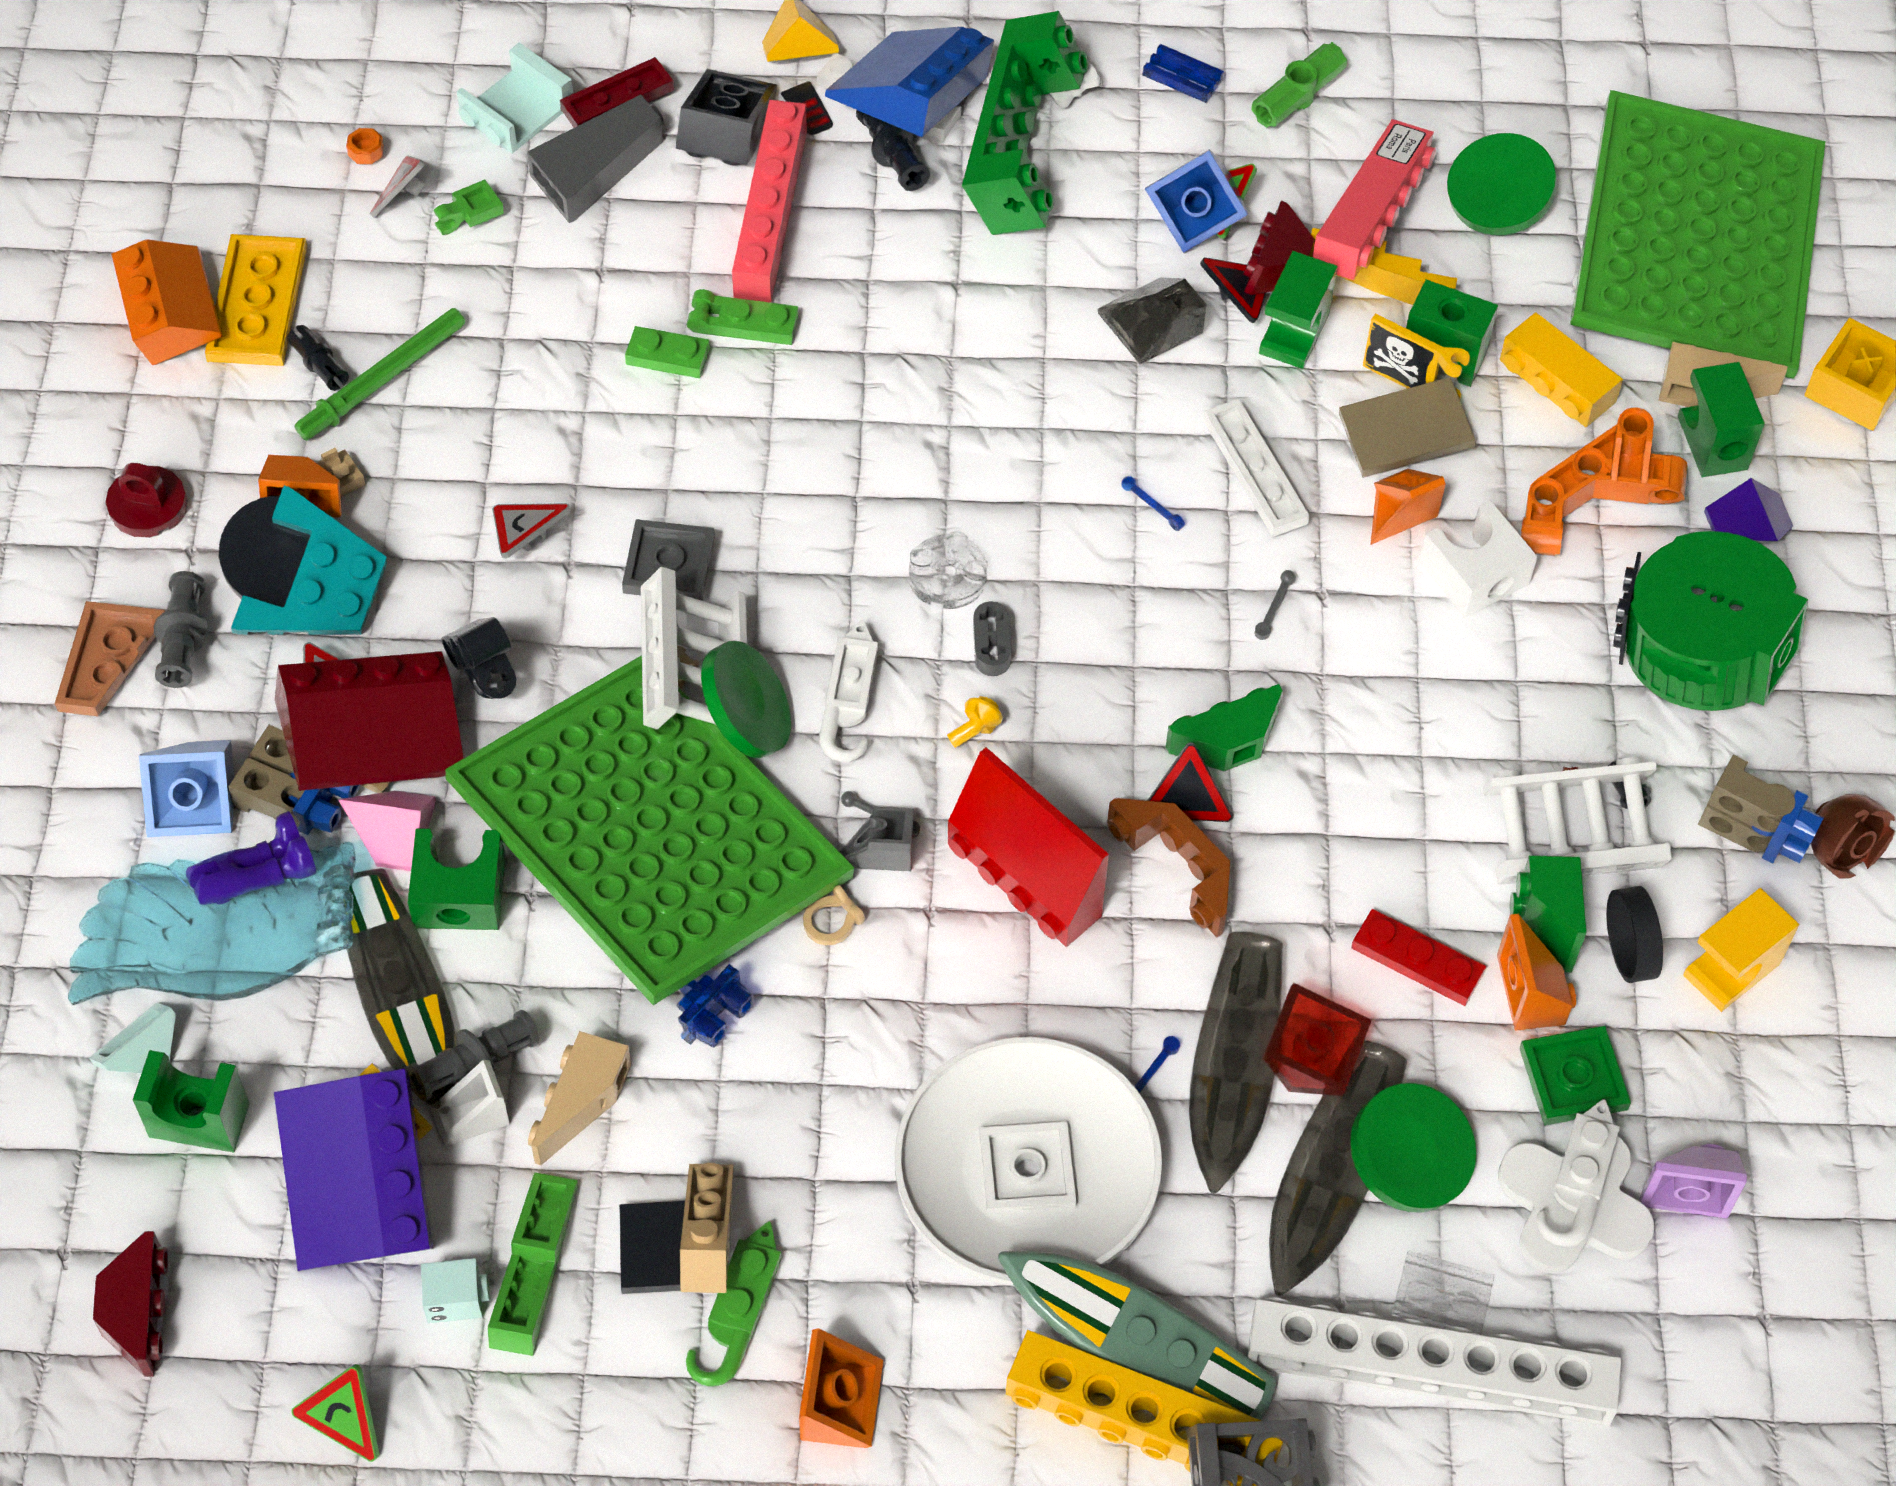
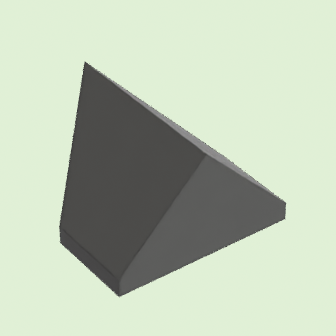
M873 806L872 815L840 853L849 861L854 869L911 872L914 808Z

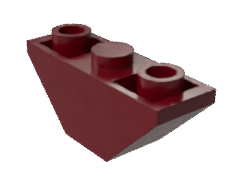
M1282 200L1275 214L1268 211L1260 228V234L1252 249V255L1244 270L1243 275L1249 277L1244 292L1250 295L1273 292L1292 251L1309 256L1312 249L1314 237L1290 205Z
M145 1231L96 1275L93 1321L101 1336L144 1377H154L155 1360H161L163 1354V1339L161 1332H157L158 1317H164L166 1299L164 1290L160 1289V1275L167 1274L168 1251L166 1247H161L154 1231Z

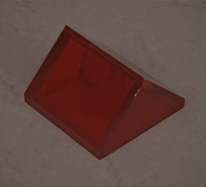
M1293 982L1263 1059L1288 1092L1342 1096L1347 1088L1372 1019Z

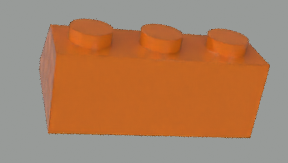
M145 239L111 254L132 340L152 366L223 337L201 251L197 246Z

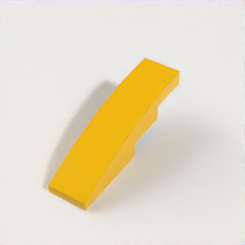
M1312 228L1311 235L1316 240V235L1320 229ZM1315 240L1309 254L1310 257L1313 256ZM1383 241L1380 248H1374V254L1368 268L1362 267L1354 280L1342 277L1373 292L1411 305L1414 304L1425 279L1452 289H1456L1457 278L1420 271L1422 259L1385 253L1387 241Z

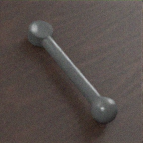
M1285 570L1281 573V584L1263 622L1255 626L1254 634L1260 640L1269 638L1271 633L1270 624L1288 586L1292 585L1296 580V576L1291 570Z
M846 791L842 794L841 802L845 807L855 806L872 814L873 806L857 799L854 792ZM915 820L913 824V838L917 837L920 832V825Z

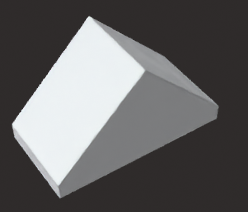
M482 1060L430 1107L443 1145H453L510 1125L504 1098L490 1060Z

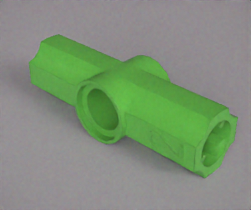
M1333 42L1330 44L1324 43L1304 60L1289 63L1285 69V76L1252 102L1251 111L1255 114L1257 122L1266 128L1269 126L1275 127L1296 109L1300 110L1309 107L1313 103L1314 94L1346 68L1347 59L1342 53V49Z

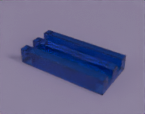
M1159 44L1156 54L1153 53L1150 57V62H1146L1143 66L1142 76L1207 103L1223 81L1224 71L1163 44Z

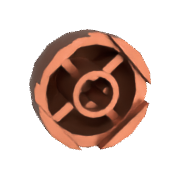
M1846 794L1823 803L1816 810L1815 813L1824 817L1811 842L1814 856L1839 879L1852 878L1856 875L1850 869L1862 862L1865 863L1868 869L1886 851L1894 836L1895 831L1889 825L1890 820L1895 821V816L1877 801L1866 795Z

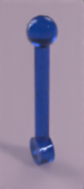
M1126 476L1122 479L1121 486L1125 491L1135 493L1167 519L1169 525L1175 531H1179L1185 526V522L1180 515L1170 513L1138 487L1133 477Z
M1168 1036L1164 1039L1163 1050L1134 1086L1139 1094L1167 1057L1178 1053L1180 1041L1176 1037Z

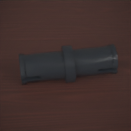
M305 325L295 327L303 336L302 339L291 330L287 336V342L302 356L303 365L310 372H316L330 390L341 389L334 381V377L345 386L348 382L349 374L333 358L332 350L325 343H320Z

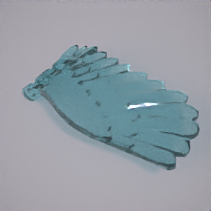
M344 842L340 847L326 846L322 851L312 849L310 852L317 873L303 879H284L285 884L253 890L233 897L229 902L220 905L216 903L201 905L198 902L194 889L186 878L187 868L196 864L193 861L176 859L169 866L149 862L131 866L128 877L112 880L99 890L97 897L99 903L89 909L79 923L82 936L88 939L78 946L69 959L70 972L81 974L72 983L68 993V1000L73 1006L98 996L133 988L175 993L189 998L215 1001L245 998L284 981L320 956L350 948L352 946L353 931L348 928V924L353 919V893L349 891V886L354 882V868L356 864V853L353 844ZM328 893L325 898L320 900L321 894ZM328 929L319 936V931Z

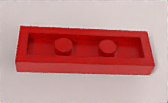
M1371 909L1353 939L1351 949L1465 1007L1486 969L1485 965L1374 909Z

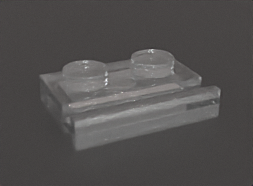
M1408 1250L1391 1315L1403 1319L1419 1320L1427 1326L1439 1329L1453 1326L1469 1329L1472 1334L1482 1335L1495 1274Z

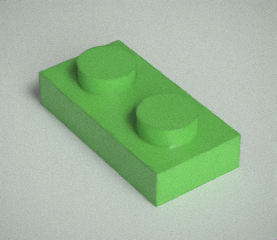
M635 326L625 353L626 365L700 379L710 350L709 339Z

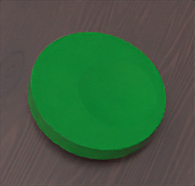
M1497 133L1474 141L1459 153L1449 170L1447 190L1454 213L1466 226L1484 234L1508 235L1529 228L1547 213L1555 199L1557 177L1551 156L1538 142L1520 134Z
M728 641L710 650L702 664L701 683L708 710L720 732L737 750L749 757L763 758L782 749L790 736L791 714L787 696L773 668L757 650L744 642Z
M1403 1083L1388 1087L1373 1096L1362 1106L1352 1126L1350 1146L1357 1173L1365 1186L1378 1199L1393 1208L1416 1213L1435 1210L1459 1196L1471 1180L1476 1163V1143L1471 1126L1460 1108L1449 1097L1432 1087L1416 1083Z

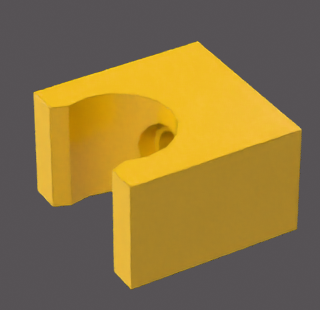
M1759 888L1700 935L1697 943L1706 952L1685 969L1683 976L1718 1010L1723 1012L1781 964L1800 924L1763 889Z

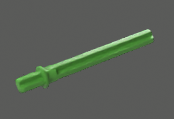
M451 308L337 393L332 394L326 400L319 399L316 401V408L295 424L296 432L303 440L307 441L329 425L336 427L340 423L339 419L347 414L350 409L459 330L465 324V319L459 310Z

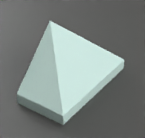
M156 1002L89 1059L94 1065L107 1071L142 1073L149 1050L164 1052L169 1056L170 1060L176 1017L175 1012L171 1007Z

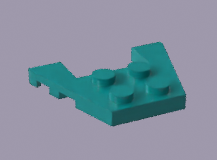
M284 485L274 510L272 521L275 524L311 535L285 606L279 607L243 595L231 626L232 633L248 635V632H268V635H283L284 632H308L309 635H361L387 565V557L292 488Z

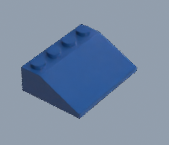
M963 26L892 32L827 88L825 97L923 137L987 78L994 39L982 35L976 29Z

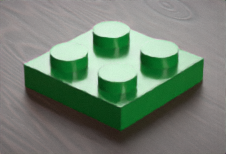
M1605 1026L1523 1040L1521 1042L1520 1053L1544 1126L1573 1121L1577 1113L1583 1115L1603 1099L1606 1100L1610 1114L1629 1109L1631 1101Z

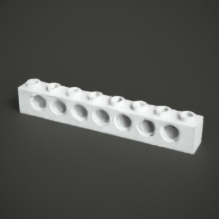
M1270 1297L1265 1300L1256 1299L1247 1357L1264 1370L1610 1426L1618 1411L1621 1358L1609 1356L1606 1351L1600 1349L1576 1351L1563 1349L1562 1345L1551 1341L1532 1344L1520 1342L1514 1336L1507 1334H1494L1491 1337L1476 1335L1463 1327L1453 1326L1439 1329L1427 1327L1424 1322L1414 1319L1396 1322L1384 1320L1379 1315L1371 1312H1358L1355 1315L1336 1312L1333 1307L1327 1305H1312L1310 1308L1291 1305V1302L1278 1297ZM1290 1330L1301 1331L1308 1340L1295 1342L1286 1335V1332ZM1336 1337H1342L1350 1341L1353 1347L1347 1350L1340 1349L1331 1340ZM1390 1345L1397 1351L1398 1355L1394 1357L1384 1356L1378 1351L1377 1346ZM1434 1352L1442 1358L1444 1363L1431 1364L1425 1360L1422 1354ZM1472 1359L1481 1360L1488 1366L1489 1370L1486 1372L1476 1371L1469 1365L1468 1361ZM1520 1366L1528 1368L1535 1378H1521L1516 1374L1514 1368ZM1570 1374L1579 1381L1580 1386L1572 1387L1566 1385L1561 1380L1560 1375Z

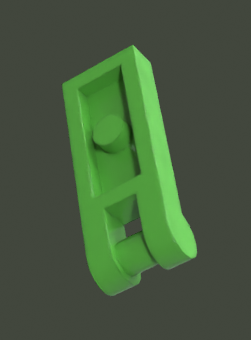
M699 289L694 292L691 303L694 310L689 313L686 324L689 330L700 334L792 345L799 316L798 306L716 296L711 291ZM708 313L719 314V317L710 316Z

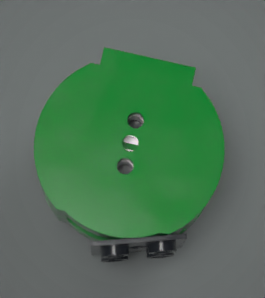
M1700 531L1676 536L1673 542L1654 552L1642 565L1641 569L1642 552H1637L1634 568L1626 567L1622 591L1627 592H1624L1623 599L1619 598L1615 622L1617 625L1613 647L1620 648L1619 665H1623L1626 653L1632 671L1645 687L1662 699L1682 707L1695 710L1719 711L1744 706L1752 701L1764 706L1800 650L1808 604L1807 598L1796 594V583L1785 563L1770 549L1752 539L1719 531Z

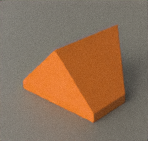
M1405 469L1374 482L1376 494L1370 545L1438 517L1446 485L1444 477Z

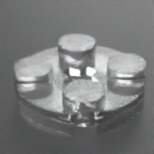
M951 531L948 534L933 536L920 543L910 552L909 584L914 594L923 602L931 605V601L943 604L945 609H957L971 604L983 592V586L987 581L988 561L982 549L973 541L968 540V536L965 533ZM945 566L955 568V576L950 577L947 573L940 574L939 572Z

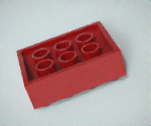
M985 747L980 751L948 820V845L959 858H967L975 865L980 876L992 886L996 884L1003 890L1011 904L1018 911H1026L1030 914L1047 937L1058 939L1067 948L1102 917L1109 854Z

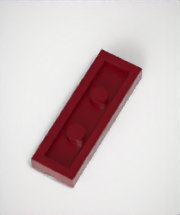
M654 57L560 99V109L575 128L639 95H642L647 102H650L674 91V80L657 58Z

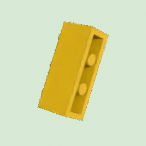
M1537 312L1505 336L1500 361L1512 373L1518 374L1532 385L1537 393L1546 396L1559 406L1568 417L1577 420L1584 427H1588L1617 402L1623 379Z

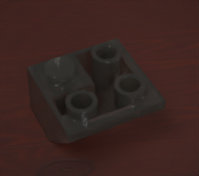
M1160 277L1098 308V314L1136 361L1142 364L1202 334L1207 304L1185 278Z

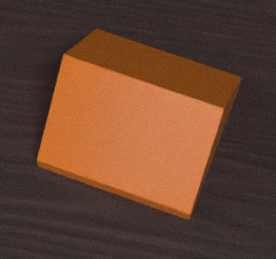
M813 1329L799 1414L800 1440L859 1448L872 1447L883 1359L822 1329Z

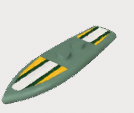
M1003 1251L999 1253L998 1259L1013 1285L1029 1306L1051 1328L1084 1352L1259 1420L1262 1419L1269 1409L1276 1386V1379L1216 1334L1149 1290L1095 1264L1060 1254L1036 1251Z

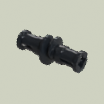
M856 110L857 119L868 128L869 134L873 139L871 152L876 162L885 167H892L898 174L899 184L906 191H914L923 187L930 178V170L924 162L919 161L916 157L915 146L912 141L913 133Z

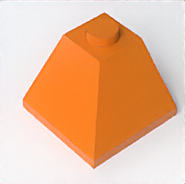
M1511 914L1497 952V958L1514 1030L1565 1025L1571 1008L1576 1006L1574 986L1572 983L1566 982L1561 964L1519 914Z

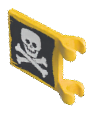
M1375 313L1371 318L1362 366L1408 389L1436 381L1439 366L1450 377H1459L1462 367L1453 362H1460L1467 366L1470 355L1462 348L1442 347ZM1455 388V389H1456V392H1457V395H1458V397H1459V400H1460V398H1461V392H1460V390H1458L1457 388Z

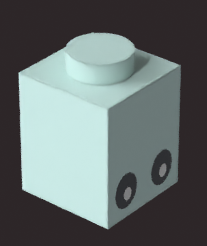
M476 1258L421 1264L422 1304L428 1323L482 1318V1301L490 1300L489 1281L487 1273H479Z

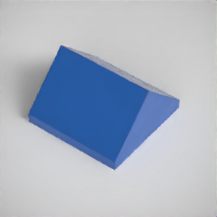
M1210 149L1145 187V191L1183 253L1248 215V211L1231 173Z

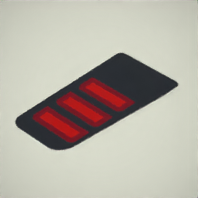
M810 81L781 92V96L787 102L806 104L807 133L809 135H816L832 128L833 122Z

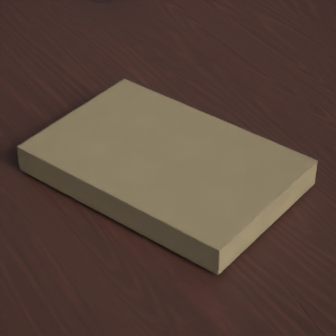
M1451 377L1339 407V416L1362 478L1475 447L1474 435Z

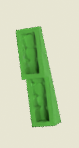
M534 1172L511 1242L512 1254L488 1324L489 1348L529 1356L534 1355L577 1192L578 1180Z

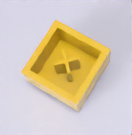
M1849 317L1815 366L1804 396L1874 431L1896 398V340Z

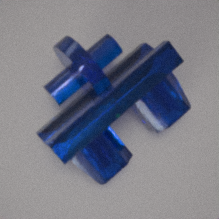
M729 964L714 980L705 974L698 982L693 980L680 988L684 997L676 1005L683 1012L678 1017V1022L684 1030L680 1034L681 1038L690 1045L698 1039L715 1048L728 1031L727 1024L718 1018L724 1009L739 1019L743 1018L754 1005L753 995L741 984L739 971Z

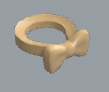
M840 885L833 888L832 896L822 897L809 905L803 915V925L807 936L815 943L825 946L836 945L844 941L851 934L854 924L861 925L865 921L863 911L855 905ZM842 906L848 912L843 926L834 933H821L812 925L814 914L824 907Z

